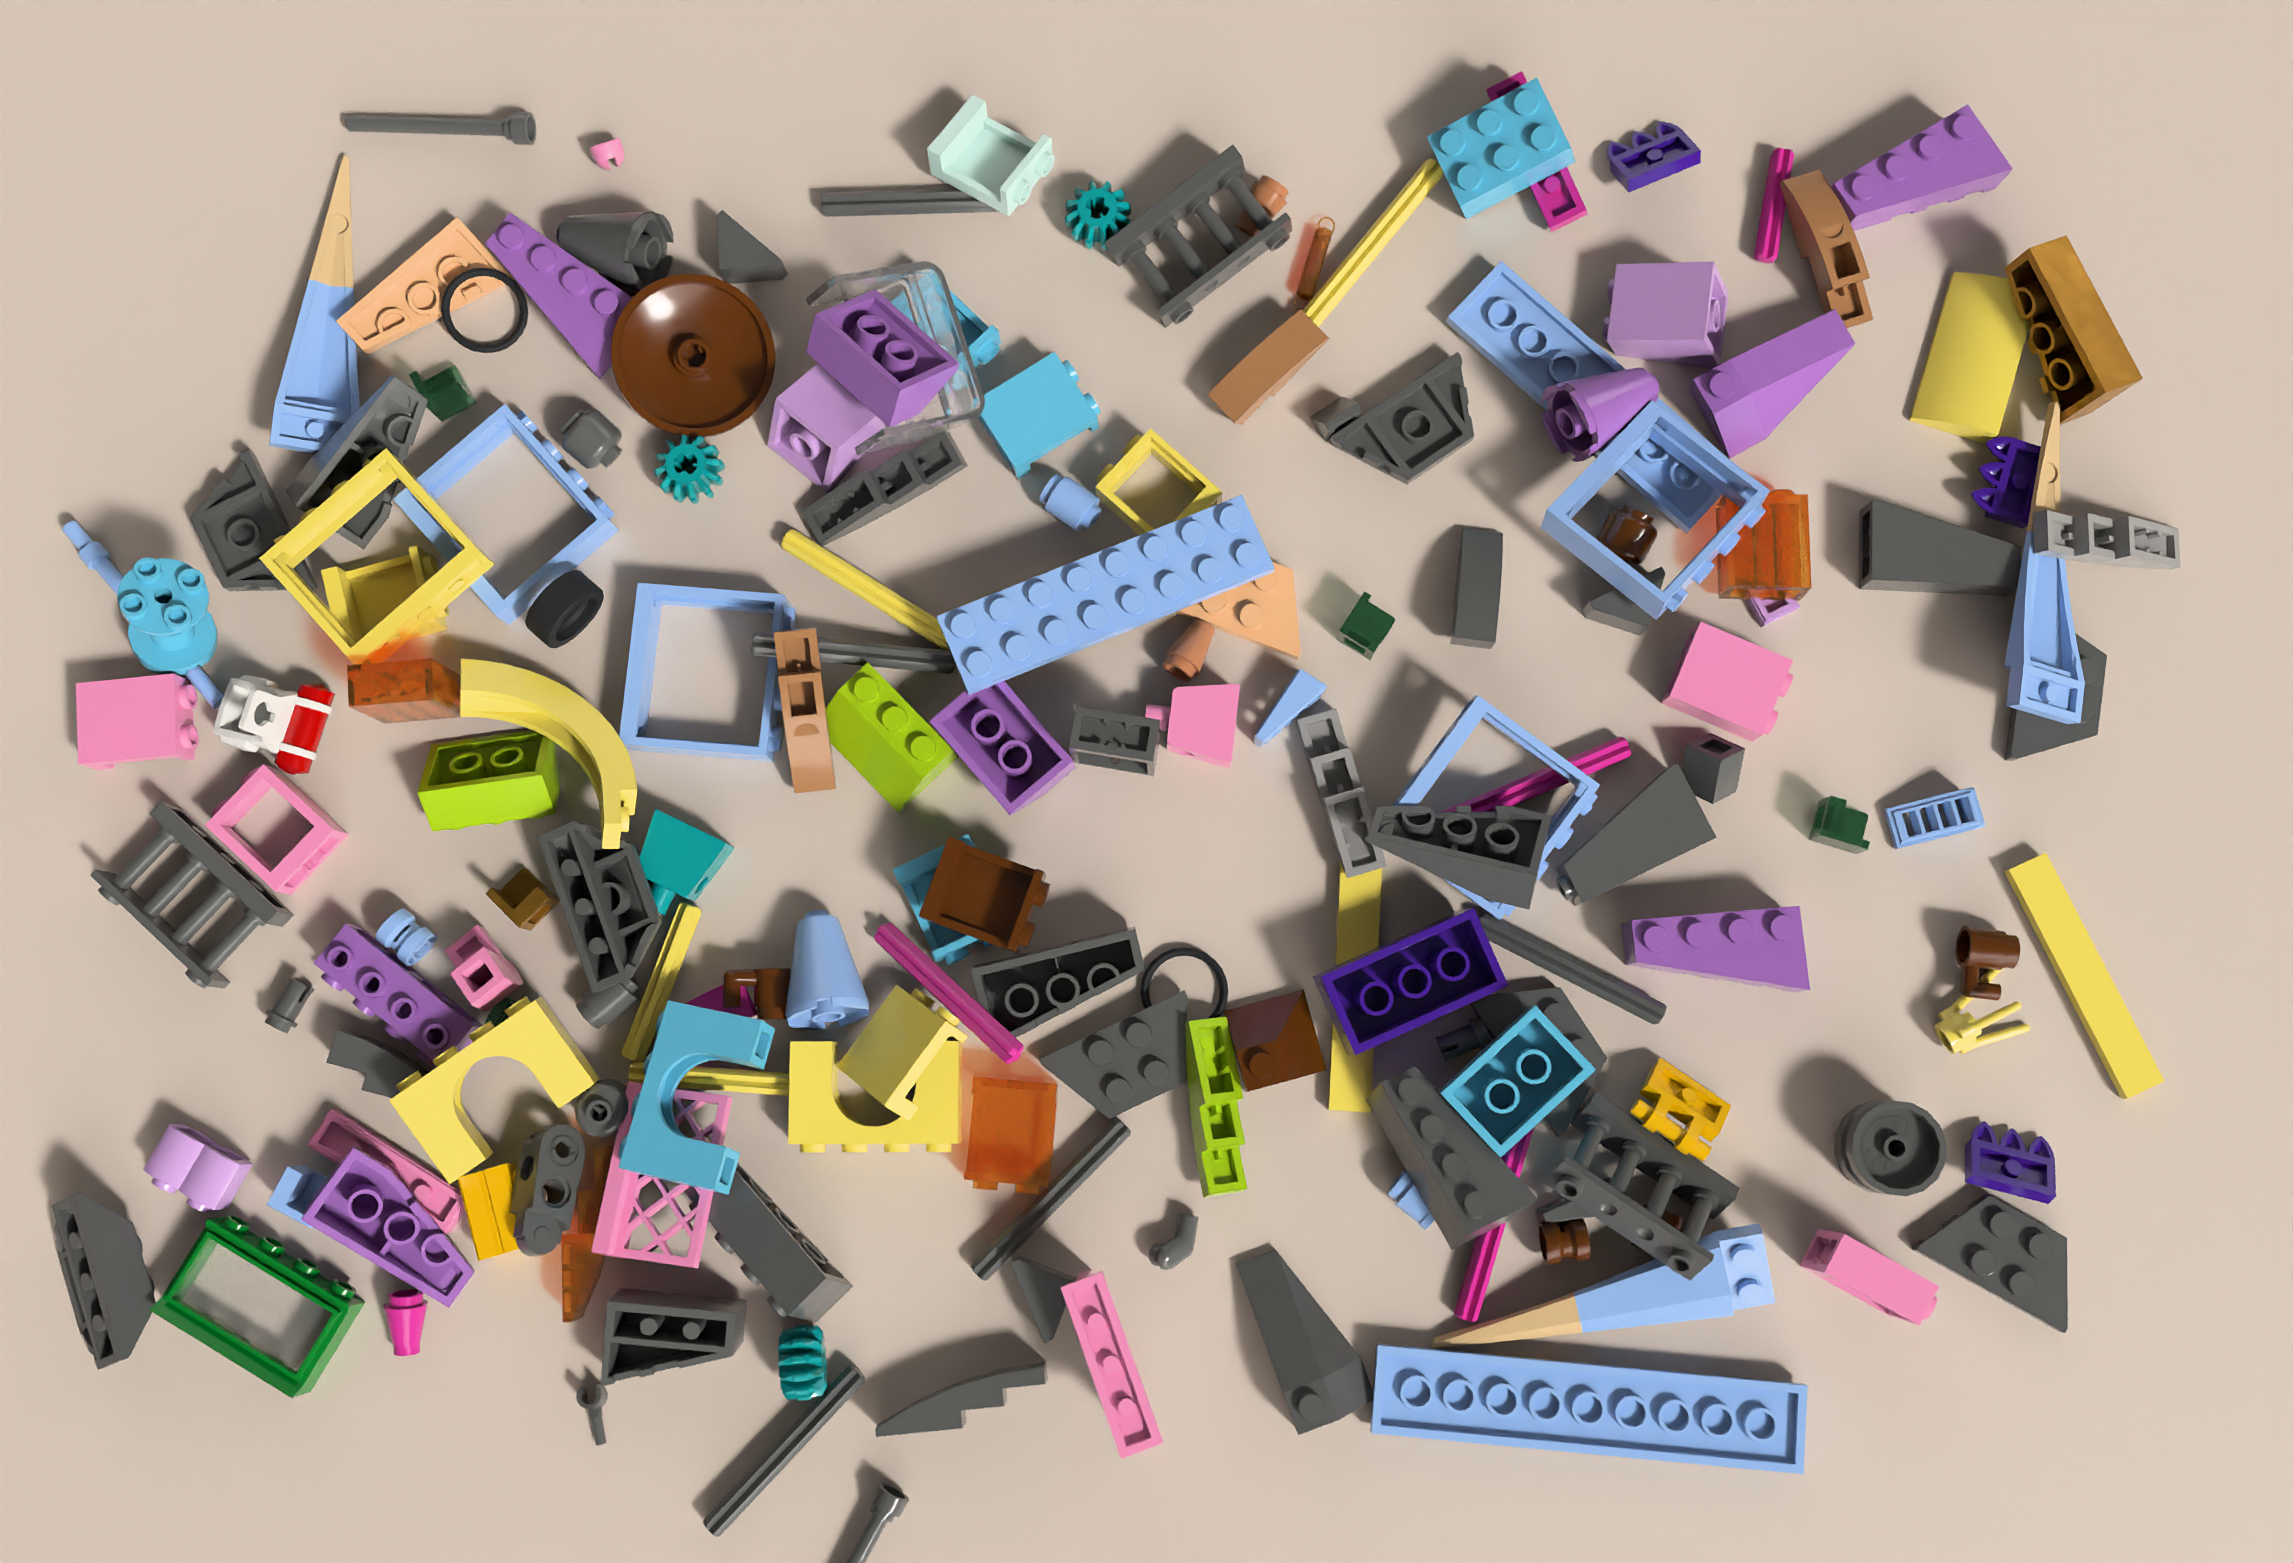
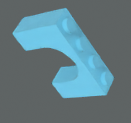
M668 1000L665 1011L660 1013L656 1022L657 1038L653 1051L648 1054L644 1063L645 1078L641 1092L636 1095L632 1103L631 1115L633 1119L628 1135L623 1138L620 1144V1163L618 1168L640 1175L729 1195L740 1152L725 1146L686 1137L677 1126L674 1118V1094L685 1074L695 1066L707 1061L721 1060L764 1069L775 1028L759 1019Z

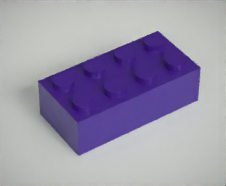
M1474 908L1459 910L1313 976L1347 1054L1352 1055L1360 1054L1509 986Z

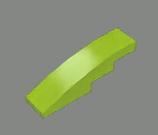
M1227 1017L1187 1021L1185 1029L1189 1106L1202 1195L1204 1198L1242 1192L1248 1189L1239 1149L1240 1146L1246 1144L1237 1102L1243 1099V1093Z

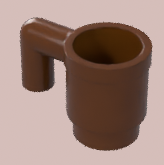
M1963 926L1960 929L1956 940L1955 954L1957 963L1961 967L1960 992L1962 995L1969 998L1996 1001L2000 999V984L1978 982L1979 968L1992 970L2015 968L2020 957V942L2016 935H2007L2005 931L1982 929L1974 926Z
M791 969L728 970L723 977V1008L740 1007V986H754V1007H757V1019H787L785 1011Z

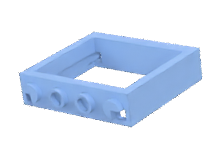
M1652 400L1546 510L1540 528L1657 620L1666 609L1673 613L1682 604L1689 594L1685 589L1692 581L1700 584L1715 566L1711 561L1718 553L1726 556L1735 547L1741 538L1737 533L1744 525L1751 529L1766 512L1761 506L1770 490ZM1648 438L1740 508L1663 591L1571 520Z
M504 404L417 479L435 499H438L497 447L516 433L594 520V523L508 597L501 593L485 573L470 585L495 616L510 625L533 604L535 599L551 582L562 574L575 569L619 530L610 521L616 514L599 496L592 501L584 492L590 485L573 467L566 472L558 463L564 456L548 439L540 443L532 434L538 427L523 411L515 415ZM407 487L393 498L448 562L463 550Z
M637 583L619 733L625 748L634 751L774 762V752L781 750L783 738L782 727H777L779 711H782L778 682L777 658L774 657L768 658L759 746L646 737L662 605L769 613L773 614L771 633L794 629L796 619L795 607H790L791 603L784 594Z
M1479 695L1472 696L1392 806H1418L1483 718L1575 786L1551 818L1538 880L1549 865L1545 859L1553 848L1561 849L1571 837L1574 830L1570 825L1579 813L1585 816L1592 809V804L1598 797L1595 792L1600 784ZM1445 880L1499 920H1501L1504 914L1509 917L1516 907L1487 900Z

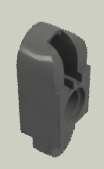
M558 1124L535 1132L534 1135L525 1140L521 1149L520 1161L516 1168L510 1213L516 1215L513 1237L516 1238L520 1251L529 1257H538L552 1252L560 1244L562 1233L570 1230L585 1160V1143L581 1134L569 1125ZM543 1187L547 1192V1201L542 1194Z

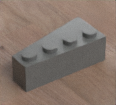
M1416 1066L1380 1082L1366 1099L1451 1250L1521 1215L1538 1200Z

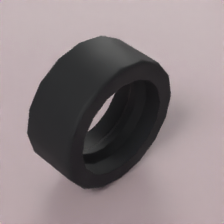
M572 570L566 572L551 582L535 599L527 613L526 626L548 647L558 648L579 635L596 616L604 599L603 591L581 571Z

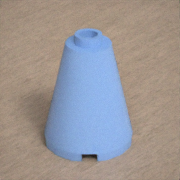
M826 910L810 911L804 915V919L798 921L796 927L785 1011L788 1025L801 1030L825 1029V1022L838 1020L839 1027L862 1021L870 1014V1003L839 919L830 915L829 911Z

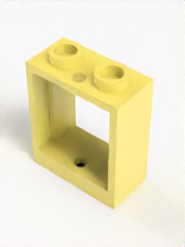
M1151 428L1143 437L1139 434L1133 437L1123 450L1125 456L1115 466L1112 463L1108 464L1096 478L1098 483L1095 486L1096 495L1100 498V501L1138 535L1154 529L1114 493L1151 454L1197 494V497L1174 521L1222 503L1223 492Z

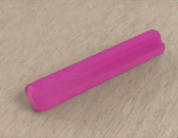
M1775 148L1770 155L1754 252V259L1757 262L1769 264L1773 263L1778 257L1786 208L1779 182L1791 178L1794 153L1791 149Z

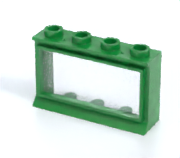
M230 1214L225 1217L207 1219L205 1228L162 1297L149 1310L290 1398L311 1392L365 1304V1301L354 1295L356 1289L350 1284L338 1279L331 1281L319 1274L321 1268L314 1262L298 1257L296 1260L284 1252L286 1247L281 1242L268 1236L260 1238L250 1232L249 1228L251 1226L245 1220Z

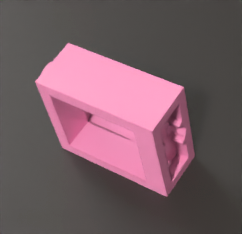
M263 764L260 768L258 767L250 771L241 782L242 787L231 798L223 800L214 808L212 812L213 817L205 826L275 892L292 895L349 834L282 771ZM271 787L314 826L275 868L268 864L232 830Z
M1818 1228L1800 1264V1267L1883 1313L1916 1325H1920L1922 1319L1926 1320L1932 1314L1937 1303V1297L1934 1295L1939 1287L1938 1285L1843 1233Z

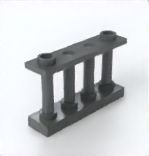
M1233 144L1105 242L1109 255L1118 267L1126 261L1128 263L1133 262L1165 305L1158 309L1157 313L1165 328L1173 322L1174 324H1179L1186 320L1193 313V307L1268 249L1275 251L1290 238L1289 233L1292 232V224L1289 215L1285 212L1273 221L1241 180L1242 172L1245 171L1243 157ZM1220 189H1228L1260 230L1258 234L1242 246L1209 204L1210 197ZM1189 213L1198 215L1229 255L1211 270L1207 268L1177 229L1178 221ZM1158 237L1160 239L1165 238L1196 278L1194 283L1178 295L1145 253L1146 246Z
M160 802L149 813L160 824L157 827L159 833L118 875L96 869L90 876L101 885L98 891L106 900L114 905L121 904L188 968L185 974L192 982L202 988H226L230 981L217 970L259 925L269 924L283 927L294 914L180 807ZM180 842L189 851L186 854L188 860L146 903L131 886L172 843L178 844ZM201 870H209L218 878L215 882L217 887L175 930L159 914ZM230 897L233 899L238 897L247 906L244 909L246 914L204 958L188 941Z
M1594 1092L1578 1109L1570 1125L1584 1133L1573 1160L1565 1156L1546 1175L1543 1183L1690 1281L1710 1264L1714 1258L1713 1253L1698 1244L1708 1217L1714 1220L1736 1199L1740 1187L1690 1154H1682L1674 1148L1675 1144L1657 1132H1650L1641 1125L1642 1122L1597 1092ZM1599 1144L1620 1157L1609 1184L1588 1170ZM1635 1168L1657 1182L1646 1209L1624 1195ZM1671 1193H1674L1693 1206L1683 1233L1661 1219Z

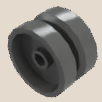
M1873 1100L1857 1105L1842 1118L1835 1133L1834 1152L1841 1171L1853 1184L1868 1192L1910 1196L1925 1191L1939 1178L1946 1163L1947 1143L1941 1126L1928 1111L1911 1102ZM1889 1144H1891V1152H1890V1153H1889V1150H1888V1145H1889Z

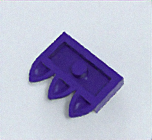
M1661 121L1656 128L1658 139L1650 134L1636 131L1632 136L1633 149L1622 143L1610 142L1607 148V155L1610 160V172L1629 193L1701 163V150L1680 127Z
M1996 437L1985 444L1990 452L2000 459V462L1987 463L1978 468L1983 478L1993 485V488L1978 489L1972 492L1971 496L1975 503L1986 511L1985 517L2024 529L2028 526L2041 446L2012 437Z
M1982 1121L1974 1128L1971 1139L1965 1145V1182L2049 1204L2056 1197L2054 1153L2043 1136L2037 1137L2031 1143L2028 1152H2026L2022 1138L2012 1128L2003 1135L1998 1145L1993 1130L1987 1122Z

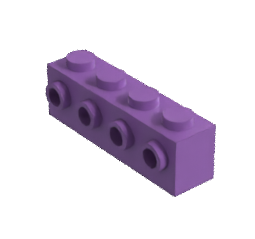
M346 923L314 961V964L324 972L321 978L327 984L338 991L346 989L355 997L352 1003L359 1010L371 1017L375 1014L387 1023L384 1029L391 1036L401 1042L410 1041L419 1049L416 1055L433 1068H437L432 1062L433 1059L452 1046H455L460 1052L473 1043L468 1035L483 1026L411 966L403 964L395 953L385 948L361 926Z

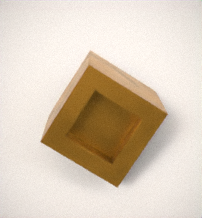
M526 868L521 869L501 890L491 887L485 893L518 928L530 931L560 902Z

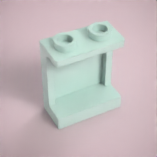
M973 94L927 148L931 175L1007 216H1010L1019 204L1023 205L1028 200L1032 187L1041 177H1046L1049 174L1055 160L1051 137L1043 134L1035 143L988 118L986 101Z

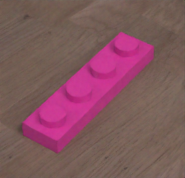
M1523 71L1486 89V92L1492 102L1527 83ZM1567 167L1530 186L1551 232L1588 215Z

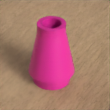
M418 1289L391 1292L387 1295L388 1303L384 1304L383 1308L393 1343V1354L396 1356L417 1354L420 1352V1340L428 1301L423 1299V1292Z

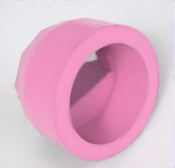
M620 138L589 147L594 161L602 169L610 170L607 159L614 158L617 167H620L624 161V149Z

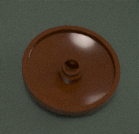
M673 275L657 280L643 288L628 302L621 312L614 328L611 343V362L614 377L626 402L650 425L680 437L682 434L689 438H697L698 436L704 438L713 437L740 426L757 411L764 401L775 372L774 340L768 323L759 308L738 288L723 280L707 275Z

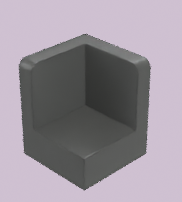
M1712 733L1687 744L1682 772L1694 795L1714 804L1735 793L1738 787L1745 748Z

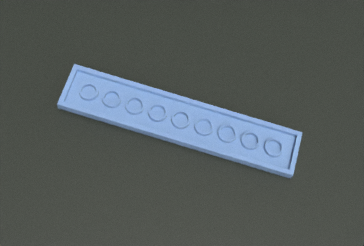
M1376 1343L1370 1432L1383 1435L1804 1474L1808 1385L1795 1382Z

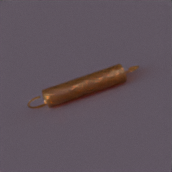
M1323 217L1318 222V226H1320V222L1323 219H1329L1333 222L1332 231L1324 227L1316 229L1296 291L1297 297L1309 302L1313 298L1335 229V222L1330 217ZM1295 299V300H1294V308L1299 311L1300 309H1298V308L1296 307V305H1295V304H1296V300H1297V299Z

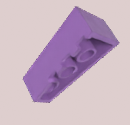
M1967 104L1838 180L1831 187L1838 197L1853 230L1856 231L1890 221L1892 217L1909 212L1910 214L1917 213L1935 204L1945 201L1950 203L1963 199L1966 195L1981 191L1983 193L1996 189L2013 168Z
M509 212L485 244L595 375L601 379L612 365L611 343L615 325L624 307L632 297Z
M1800 906L1637 919L1621 924L1625 962L1628 966L1678 974L1683 973L1715 980L1733 981L1790 992L1810 990Z

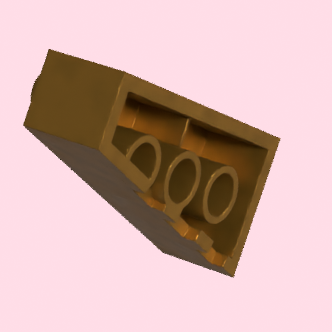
M2067 235L2028 248L2005 267L2019 316L2022 319L2028 320L2031 329L2029 333L2030 339H2027L2031 354L2038 353L2045 376L2039 378L2043 393L2050 392L2053 402L2058 401L2060 404V425L2094 412L2143 379Z

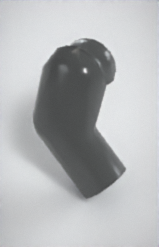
M1178 1213L1175 1236L1164 1244L1155 1243L1151 1246L1148 1255L1151 1264L1159 1266L1160 1269L1168 1270L1188 1258L1194 1249L1199 1217Z

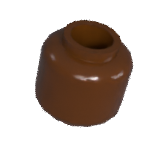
M1625 505L1623 510L1615 509L1608 514L1596 539L1626 563L1629 562L1637 565L1645 561L1657 538L1658 532L1652 525L1654 518Z

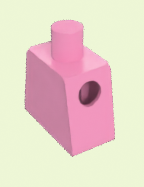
M1223 684L1173 688L1171 707L1147 704L1145 717L1159 719L1160 730L1168 731V751L1230 768L1240 685Z

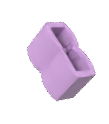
M169 1124L143 1170L154 1177L151 1181L154 1186L170 1193H175L176 1190H179L189 1197L187 1200L189 1206L204 1213H211L212 1210L228 1209L253 1163L238 1153L219 1145L211 1138L184 1124Z

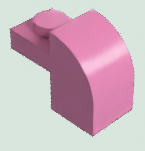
M478 924L445 950L456 967L450 973L470 1004L482 1011L489 1012L523 984L521 975L515 965L503 956L486 929Z

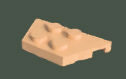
M1272 562L1275 569L1271 574L1174 612L1192 620H1203L1213 628L1296 660L1299 658L1301 650L1293 569Z

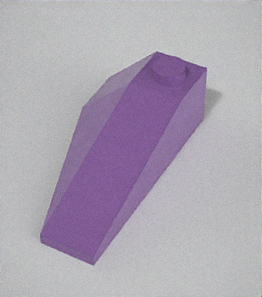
M1836 309L1737 355L1693 379L1689 391L1728 459L1765 440L1817 383L1855 345V341Z
M355 1146L330 1172L304 1209L302 1221L448 1308L474 1274L472 1266L394 1171Z

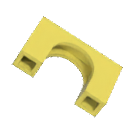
M525 996L505 1010L509 1018L494 1027L491 1021L487 1022L468 1035L473 1042L460 1052L455 1046H452L432 1060L437 1068L423 1077L419 1071H416L396 1085L400 1093L389 1100L449 1184L494 1153L467 1116L462 1104L461 1090L464 1078L469 1069L478 1060L491 1056H505L520 1061L533 1072L558 1108L568 1103L600 1079L542 996L533 1002H530L527 996Z
M790 1041L788 1144H800V1152H825V1144H842V1152H867V1144H884V1152H909V1144H926V1152H951V1144L962 1143V1042L945 1041L916 1081V1090L912 1102L919 1108L909 1121L900 1116L889 1124L872 1126L862 1123L851 1116L841 1102L838 1092V1068L836 1067L838 1065L839 1042Z

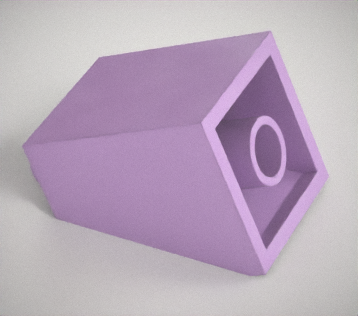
M1714 261L1616 264L1615 279H1610L1608 283V301L1611 304L1610 317H1605L1603 322L1604 341L1608 342L1615 355L1709 369L1720 365L1729 293Z
M817 363L776 397L767 446L827 494L839 484L887 428V425Z

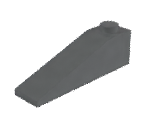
M1276 1249L1236 1264L1298 1435L1338 1421L1371 1402L1373 1390L1361 1357Z

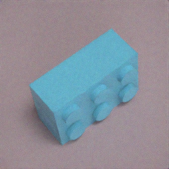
M1537 77L1427 136L1466 220L1575 163L1571 146Z
M1531 1004L1439 1091L1501 1158L1596 1069L1537 1006Z

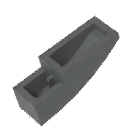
M1462 529L1450 644L1491 649L1496 643L1502 576L1503 533Z
M336 1030L326 1061L329 1064L366 1073L361 1090L389 1098L399 1094L400 1091L396 1085L416 1071H419L422 1077L429 1073L402 1052L376 1039L353 1031Z

